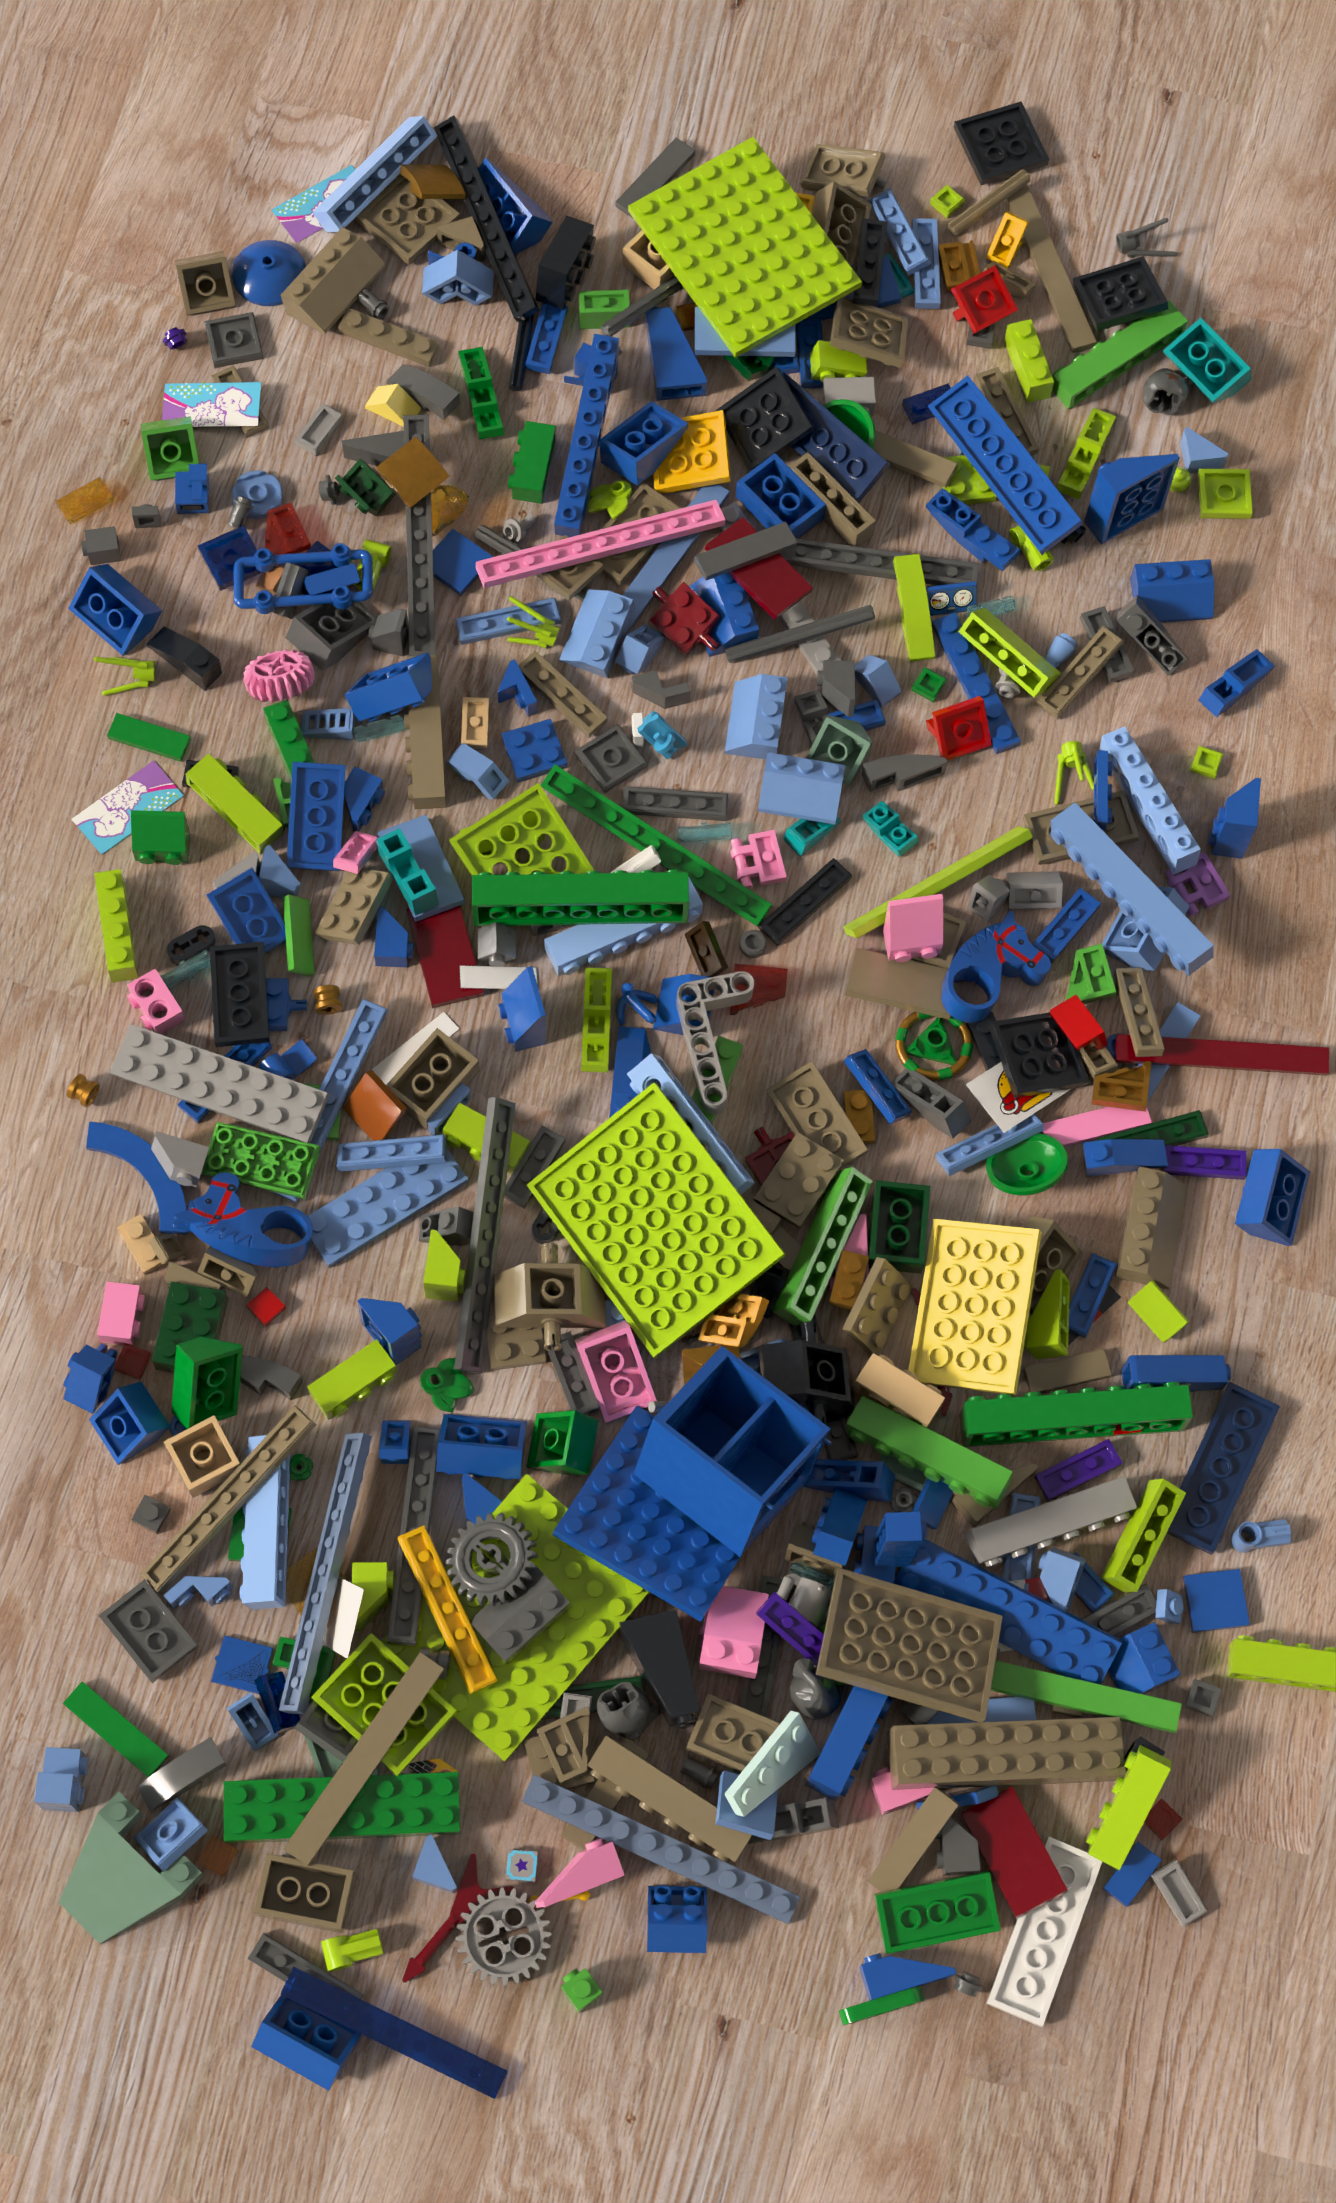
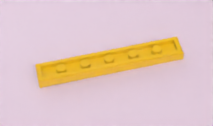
M425 1525L400 1535L397 1538L451 1651V1655L469 1693L472 1694L496 1683L498 1680L459 1597L451 1585V1580Z

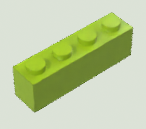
M986 608L973 611L958 631L1034 698L1044 694L1061 674Z
M208 753L186 773V783L259 854L265 850L266 846L271 845L283 834V821L280 816L274 811L269 812L257 794L253 793L251 795L245 789V783L237 775L233 777L227 771L225 763L218 757L214 759Z
M121 869L94 873L107 969L111 982L138 979L126 887Z
M1165 1479L1148 1481L1136 1505L1137 1508L1133 1511L1100 1577L1102 1580L1121 1592H1138L1186 1492Z
M1245 1635L1238 1636V1639H1234L1229 1644L1227 1678L1336 1692V1648L1324 1647L1323 1650H1315L1309 1644L1296 1643L1295 1646L1283 1645V1641L1268 1639L1264 1643L1255 1641V1637Z
M1142 1745L1139 1746L1136 1753L1130 1752L1124 1767L1128 1768L1124 1778L1118 1776L1111 1791L1115 1794L1111 1803L1106 1801L1100 1811L1099 1818L1102 1821L1098 1829L1092 1827L1087 1837L1086 1843L1090 1844L1088 1849L1089 1855L1120 1870L1171 1770V1760Z

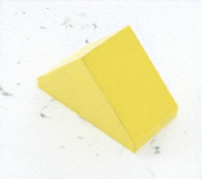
M399 384L377 387L365 405V409L403 427V415H419L421 412V407Z

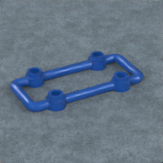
M343 543L336 544L331 551L280 555H273L268 549L261 548L257 550L254 556L242 557L234 564L235 605L241 609H256L260 614H269L275 607L333 604L338 609H346L353 602L368 600L373 593L371 554L362 549L350 550ZM352 560H362L363 591L351 592L346 586L339 585L334 588L332 593L274 597L270 592L262 590L254 598L244 599V567H256L260 572H268L275 565H286V562L291 564L333 562L335 566L342 567L349 565Z

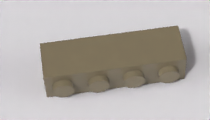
M808 452L789 466L826 504L824 520L850 546L859 547L873 536L876 520Z

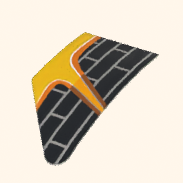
M440 1758L409 1764V1768L416 1773L458 1772Z

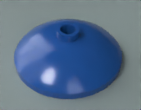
M277 240L258 241L244 248L236 257L232 267L233 283L239 294L253 304L260 306L282 305L283 301L280 295L304 270L306 264L302 255L293 246Z

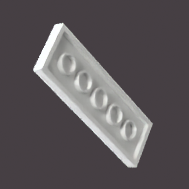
M1051 1837L1047 1838L1044 1846L1068 1892L1017 1919L986 2002L987 2005L1039 2027L1043 2026L1102 1864V1861L1094 1858L1087 1852Z

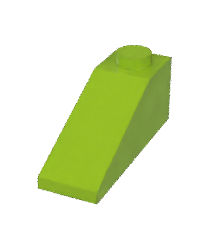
M1061 1269L1055 1270L1028 1321L1024 1344L1026 1349L1036 1359L1068 1356L1070 1281Z

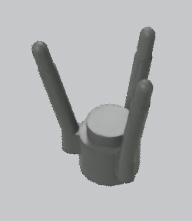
M1164 218L1138 229L1116 234L1119 252H1126L1127 257H1175L1177 255L1175 251L1136 250V247L1140 246L1138 234L1165 224L1169 219Z

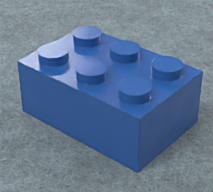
M775 453L737 481L736 498L766 529L786 522L794 537L799 539L824 520L826 504Z

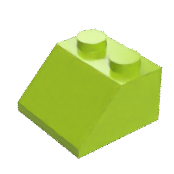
M431 1230L423 1281L425 1297L427 1299L459 1302V1295L464 1293L466 1270L461 1269L460 1259L438 1231Z
M387 1562L352 1563V1584L364 1589L355 1631H361L390 1602V1594H393L395 1577L394 1572L389 1571Z

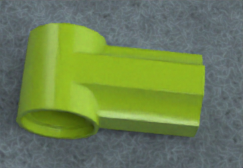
M1019 525L1010 529V538L1013 545L1022 550L1033 571H1043L1053 564L1054 558L1048 550L1041 555Z
M365 539L361 549L368 551L372 556L374 591L382 568H386L388 565L391 546ZM360 560L357 568L360 582L354 583L353 586L363 591L362 560Z
M378 1929L349 1937L341 1935L321 1941L328 1972L341 1970L354 1965L353 1963L384 1955Z

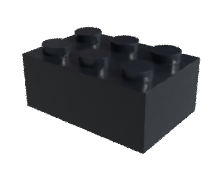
M566 215L538 265L535 301L563 310L567 302L573 300L576 291L575 287L582 284L585 269H590L593 263L594 255L591 254V251L596 241V237L593 236L594 225Z

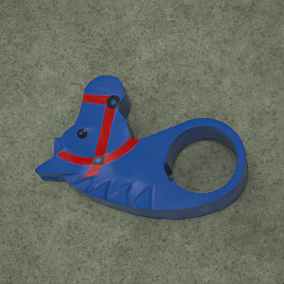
M1012 910L1008 912L1002 923L988 926L972 936L954 956L944 977L941 991L942 1004L952 1017L968 1023L979 1022L985 1019L992 1011L999 997L1001 975L1020 977L1028 985L1039 986L1051 968L1049 957L1029 942L1025 932L1026 928L1015 923ZM963 979L970 982L975 981V984L980 986L986 993L988 1002L974 1005L963 1001L956 994L953 984Z
M226 1172L215 1175L208 1191L203 1196L193 1201L190 1200L188 1210L176 1213L174 1219L177 1221L173 1223V1228L193 1232L209 1246L234 1259L265 1267L291 1266L301 1262L308 1253L313 1231L309 1218L303 1212L293 1207L275 1206L249 1210L242 1209L239 1197L237 1196L239 1180L234 1174ZM273 1228H285L295 1232L301 1238V1241L294 1244H281L271 1240L263 1233Z

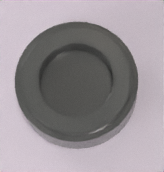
M749 930L742 935L740 949L745 956L757 958L766 950L767 940L760 931Z

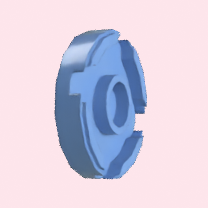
M249 471L241 475L232 489L234 506V499H237L238 495L253 500V509L249 510L247 518H267L276 513L283 501L280 482L275 476L266 474L265 471Z

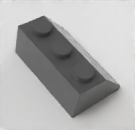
M538 1567L537 1569H527L533 1580L522 1579L526 1590L515 1587L517 1598L506 1593L507 1603L504 1604L496 1597L495 1606L488 1603L470 1620V1623L507 1665L572 1606Z

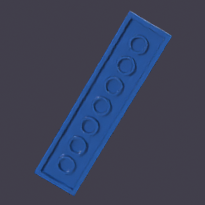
M968 375L928 405L929 410L1041 555L1083 525L1075 511Z
M923 1538V1544L920 1545L919 1551L916 1552V1558L912 1559L909 1566L901 1567L894 1581L896 1585L1002 1615L1000 1643L1065 1677L1101 1685L1123 1640L925 1538Z

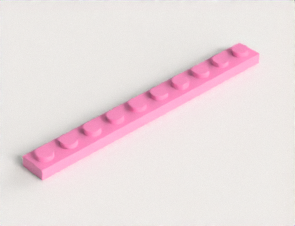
M712 500L477 561L475 568L483 587L488 588L725 525V517L717 500Z

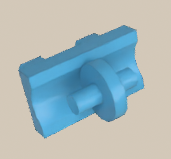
M655 711L644 717L643 724L637 728L638 733L654 747L656 752L662 754L667 760L675 751L687 746V741Z

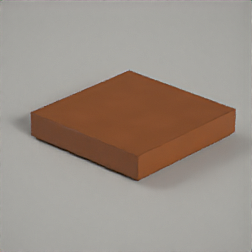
M370 1070L364 1074L343 1106V1109L373 1141L388 1138L407 1110V1107L375 1072Z

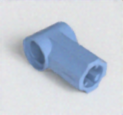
M1286 1519L1259 1523L1247 1521L1242 1523L1231 1536L1232 1546L1241 1553L1250 1552L1252 1549L1283 1546L1291 1543V1530ZM1241 1532L1248 1533L1252 1538V1542L1244 1541Z

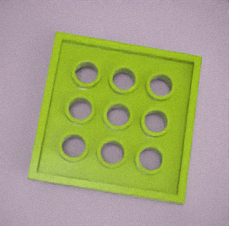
M539 782L449 839V842L471 876L482 872H489L494 875L493 867L496 863H503L507 867V873L531 874L533 871H542L547 874H559L560 872L552 868V860L555 857H561L565 860L566 867L563 871H571L574 874H585L588 871H595ZM526 812H532L537 816V823L534 827H528L524 824L523 816ZM510 826L514 829L515 837L512 841H505L501 837L503 827ZM545 834L551 838L552 843L549 849L544 850L538 846L537 839L540 835ZM487 840L493 845V851L490 855H482L479 852L478 846L481 841ZM518 849L528 851L529 860L527 863L521 864L515 859V853Z

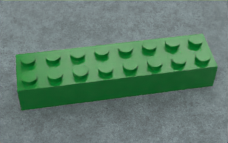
M676 869L667 872L643 870L640 873H628L624 870H617L613 873L588 871L585 874H574L571 871L547 874L546 872L538 871L532 874L508 872L505 875H493L489 872H482L478 875H472L474 926H487L494 922L507 926L688 923V872Z
M1168 1382L1163 1384V1387H1152V1384H1140L1135 1386V1389H1125L1124 1386H1112L1108 1388V1391L1085 1388L1081 1389L1080 1393L1057 1390L1052 1392V1395H1041V1392H1029L1024 1394V1397H1013V1394H1001L996 1397L997 1399H985V1396L970 1397L969 1401L964 1402L959 1414L963 1447L1114 1436L1113 1431L1116 1430V1424H1121L1122 1431L1141 1429V1432L1115 1436L1180 1432L1185 1430L1193 1418L1189 1386L1180 1385V1382Z
M459 1773L399 1774L398 1776L395 1774L371 1775L327 1840L429 1836L431 1834L432 1836L460 1835ZM333 1777L223 1781L224 1842L227 1844L289 1841Z

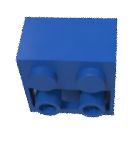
M648 1886L647 1952L706 1953L707 1887Z

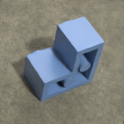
M456 250L424 268L422 294L439 304L458 295L476 306L492 297L494 271L469 257L464 252Z
M45 1748L43 1772H38L34 1800L42 1810L78 1812L79 1805H83L85 1787H81L82 1775H87L88 1757H84L85 1753L81 1749Z

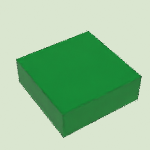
M924 667L913 684L911 691L934 703L945 686L947 679Z

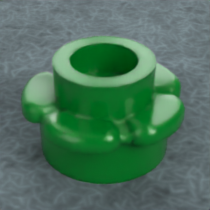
M304 1454L293 1455V1458L290 1459V1479L304 1481L311 1476V1470L313 1469L312 1460L306 1458ZM301 1465L302 1469L298 1470L297 1466Z

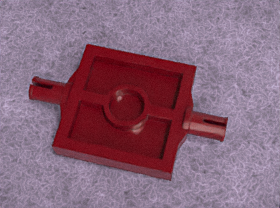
M682 582L671 595H668L660 586L656 588L658 592L653 591L652 594L662 604L650 621L682 653L688 655L695 646L702 642L712 652L716 650L714 646L718 648L719 643L709 634L721 616L687 583Z
M760 1127L753 1132L761 1146L757 1151L746 1156L745 1162L760 1186L763 1185L795 1137L792 1131L781 1138L775 1139L769 1138L764 1127Z

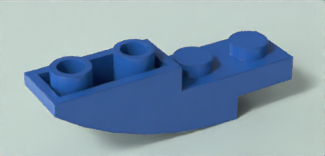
M942 488L926 504V508L939 524L961 546L984 563L988 560L1004 571L1020 555L1019 548L982 523L980 514Z

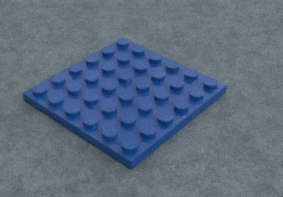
M636 1405L554 1529L553 1536L702 1622L741 1557L634 1475L652 1419L655 1417Z

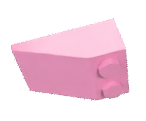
M942 894L888 902L883 929L888 961L906 962L913 957L920 956L929 959L941 954L943 947Z
M626 1320L574 1339L605 1423L631 1414L636 1405L644 1409L648 1407L649 1402L657 1401L633 1333Z
M727 1586L722 1587L708 1610L699 1663L700 1670L751 1679L756 1678L765 1621L756 1612L769 1598V1594Z

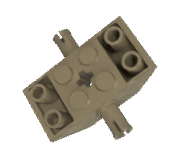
M544 1243L540 1246L542 1263H523L494 1275L495 1327L544 1328V1349L551 1351V1345H554V1351L562 1349L561 1328H606L605 1291L588 1267L580 1263H558V1245L551 1243L549 1253V1243Z

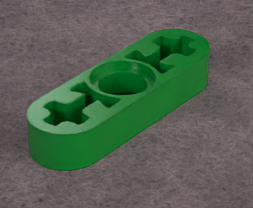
M917 1986L839 2010V2015L843 2026L925 2000L921 1987Z

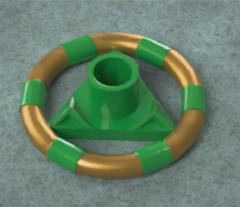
M912 1012L900 1024L895 1038L896 1052L903 1066L908 1070L920 1073L931 1081L952 1078L961 1072L971 1059L973 1050V1039L967 1024L952 1016L948 1020L959 1030L963 1039L961 1055L957 1061L943 1019L937 1017L907 1049L905 1048L909 1028L918 1020L936 1017ZM908 1055L952 1066L937 1071L921 1068Z

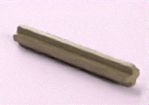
M1024 169L1020 170L949 222L948 228L953 235L961 233L1029 183L1030 175Z

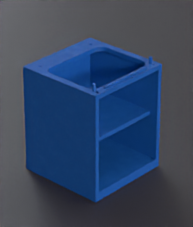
M721 1346L652 1419L634 1475L741 1557L807 1483L824 1443L828 1446L832 1443L826 1439L831 1428L725 1347Z

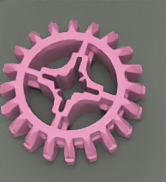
M287 649L279 652L276 650L273 653L258 656L257 660L250 661V665L245 667L244 683L249 695L253 696L254 700L261 699L262 702L269 700L271 703L278 700L282 702L288 698L292 699L293 696H300L301 692L309 690L308 687L313 685V680L315 679L314 668L309 656H306L304 652L288 651Z

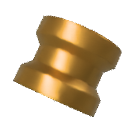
M323 985L313 990L314 998L317 999V1004L315 1005L316 1013L330 1015L342 1010V1003L338 1000L340 995V988L338 986Z
M78 1074L68 1087L67 1097L72 1100L77 1099L82 1106L89 1107L99 1092L100 1084L95 1081L90 1082L86 1079L85 1075Z

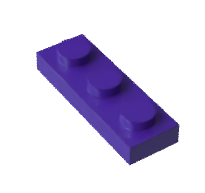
M1165 1145L1168 1167H1164L1163 1172H1167L1170 1175L1240 1180L1246 1178V1151Z
M1107 1439L1036 1474L1034 1478L1047 1502L1121 1466L1122 1461L1110 1439Z
M774 1591L757 1610L756 1614L804 1657L811 1659L817 1667L824 1634Z

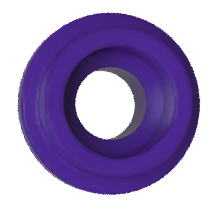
M172 328L165 333L166 337L163 339V343L170 350L177 349L187 342V333L184 329Z

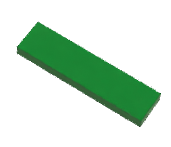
M81 1682L62 1703L147 1777L154 1774L168 1759V1754L84 1682Z

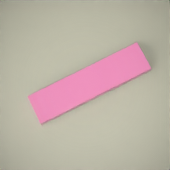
M1105 1107L1043 1123L1044 1130L1041 1132L1055 1138L1064 1147L1151 1124L1152 1122L1147 1107L1146 1112Z

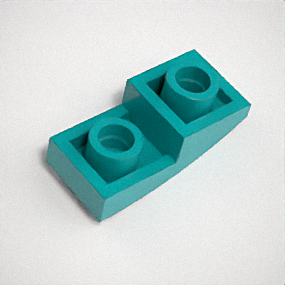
M883 801L863 815L867 825L898 857L902 856L919 842L918 836L900 821L899 814Z

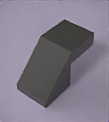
M657 670L632 676V692L664 709L690 703L688 682L662 688Z

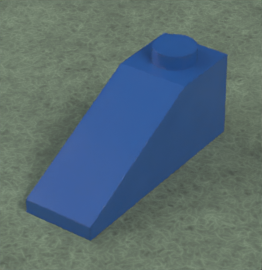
M1107 1139L1083 1142L1082 1152L1086 1177L1137 1171L1139 1166L1150 1169L1168 1167L1164 1140Z
M817 1459L810 1477L803 1487L833 1494L836 1488L869 1501H891L896 1475L884 1462Z
M881 1953L865 1957V1963L859 1966L869 2001L909 1988L953 1977L956 1974L953 1967L893 1956L882 1958Z

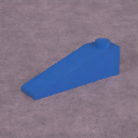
M484 158L479 166V170L514 252L517 254L541 242L553 221L533 199L492 161Z
M618 1027L609 1118L638 1095L630 1086L632 1080L627 1073L651 1054L646 1029Z

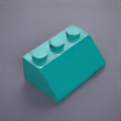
M1201 317L1163 350V353L1212 403L1234 396L1252 380L1251 368Z

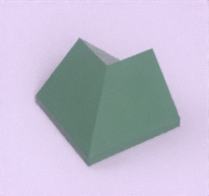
M828 715L806 759L845 765L843 783L850 786L863 768V763H866L870 758L873 741L860 722Z

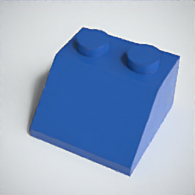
M686 974L664 978L655 1015L657 1020L653 1025V1030L684 1035L676 1006L677 991L686 982L710 977ZM710 990L709 994L714 996L715 990ZM685 995L682 997V999L686 1002H692L695 1000V998L691 995ZM711 1010L706 1011L708 1019H710ZM698 1020L688 1022L693 1027L702 1025Z
M142 1381L117 1388L89 1419L117 1465L124 1463L156 1443L171 1427Z
M1155 1622L1120 1638L1123 1642L1108 1670L1117 1689L1143 1695L1175 1681L1181 1675Z

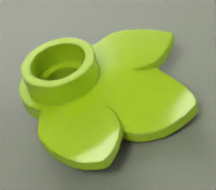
M616 481L613 484H603L595 487L589 494L592 498L588 503V513L592 514L607 509L610 517L616 519L628 507V499L632 493L631 485L627 481Z

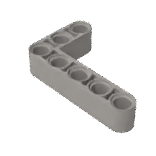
M744 971L686 982L677 991L676 1006L701 1105L709 1114H718L724 1110L727 1090L706 1011L744 1004L751 999L754 979L749 973ZM738 984H743L747 986L748 989L745 991H739L735 988V986ZM716 989L722 994L714 997L709 994V991ZM685 995H691L695 998V1000L692 1002H686L682 999V997ZM698 1020L702 1025L693 1027L688 1022ZM703 1044L708 1047V1050L699 1052L695 1049V1046ZM709 1069L714 1072V1075L712 1077H705L701 1072ZM715 1094L721 1100L719 1102H711L707 1097Z

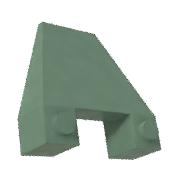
M119 1791L97 1813L59 1901V1904L100 1944L183 1900L205 1877L184 1854L164 1872L162 1871L159 1874L123 1838L143 1815Z

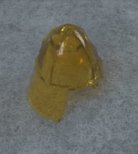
M447 484L439 485L431 492L432 537L453 524L466 509L469 496L462 489Z

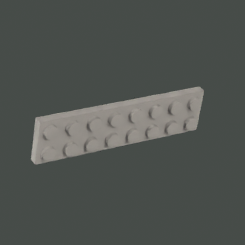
M133 1024L129 1025L110 1070V1074L117 1078L306 1143L311 1142L330 1096L327 1092Z

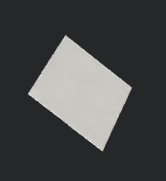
M338 1577L337 1589L334 1593L323 1645L348 1659L364 1589Z

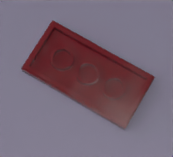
M742 517L707 543L705 550L714 549L754 534L757 531ZM779 553L728 572L774 620L806 597L813 589Z
M454 907L415 922L410 909H406L432 1008L484 996L483 988H461L460 966H477L461 907Z
M1013 1786L998 1793L996 1798L979 1803L961 1813L971 1834L978 1841V1847L1016 1919L1068 1892Z

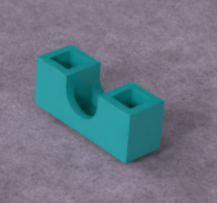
M398 828L376 839L379 855L414 915L416 916L439 905L436 888L426 871L419 868L412 848L401 829Z

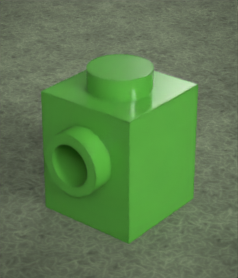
M575 1968L563 1978L565 1984L561 1986V1990L578 2013L582 2012L603 1995V1992L586 1968L580 1972Z

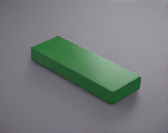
M116 713L107 734L110 740L182 762L191 741L189 735Z

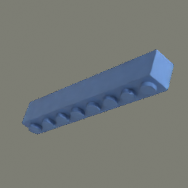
M1073 803L1050 820V835L1058 845L1062 844L1067 849L1070 858L1076 863L1079 862L1084 867L1085 873L1091 880L1096 879L1101 884L1105 895L1109 898L1113 897L1118 902L1120 910L1126 916L1130 915L1136 921L1138 929L1143 934L1147 933L1153 939L1154 945L1160 952L1165 951L1170 956V960L1177 970H1183L1190 976L1213 958L1214 945L1076 803Z

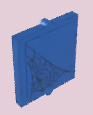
M224 1635L219 1655L215 1656L216 1665L211 1682L260 1695L265 1675L269 1674L268 1665L273 1648Z

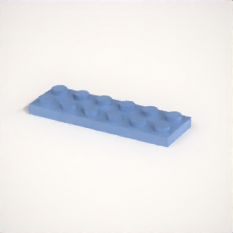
M447 1147L445 1163L387 1167L308 1215L307 1217L311 1221L313 1228L311 1242L330 1268L468 1183V1178Z

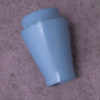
M1065 633L1055 636L1045 660L1057 669L1076 652L1077 642Z

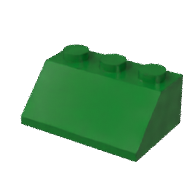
M205 1337L176 1344L171 1413L186 1429L215 1415L217 1421L237 1415L243 1347L240 1344Z

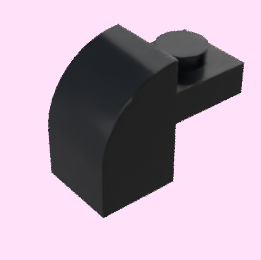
M776 1264L755 1280L753 1288L749 1293L751 1296L763 1297L769 1300L763 1316L767 1319L771 1318L773 1314L772 1311L788 1278L789 1269Z

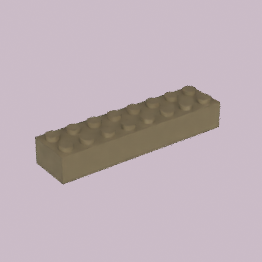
M1120 1717L896 1725L887 1731L892 1790L934 1788L935 1786L938 1788H962L992 1785L1116 1781L1118 1776L1123 1778L1126 1774Z

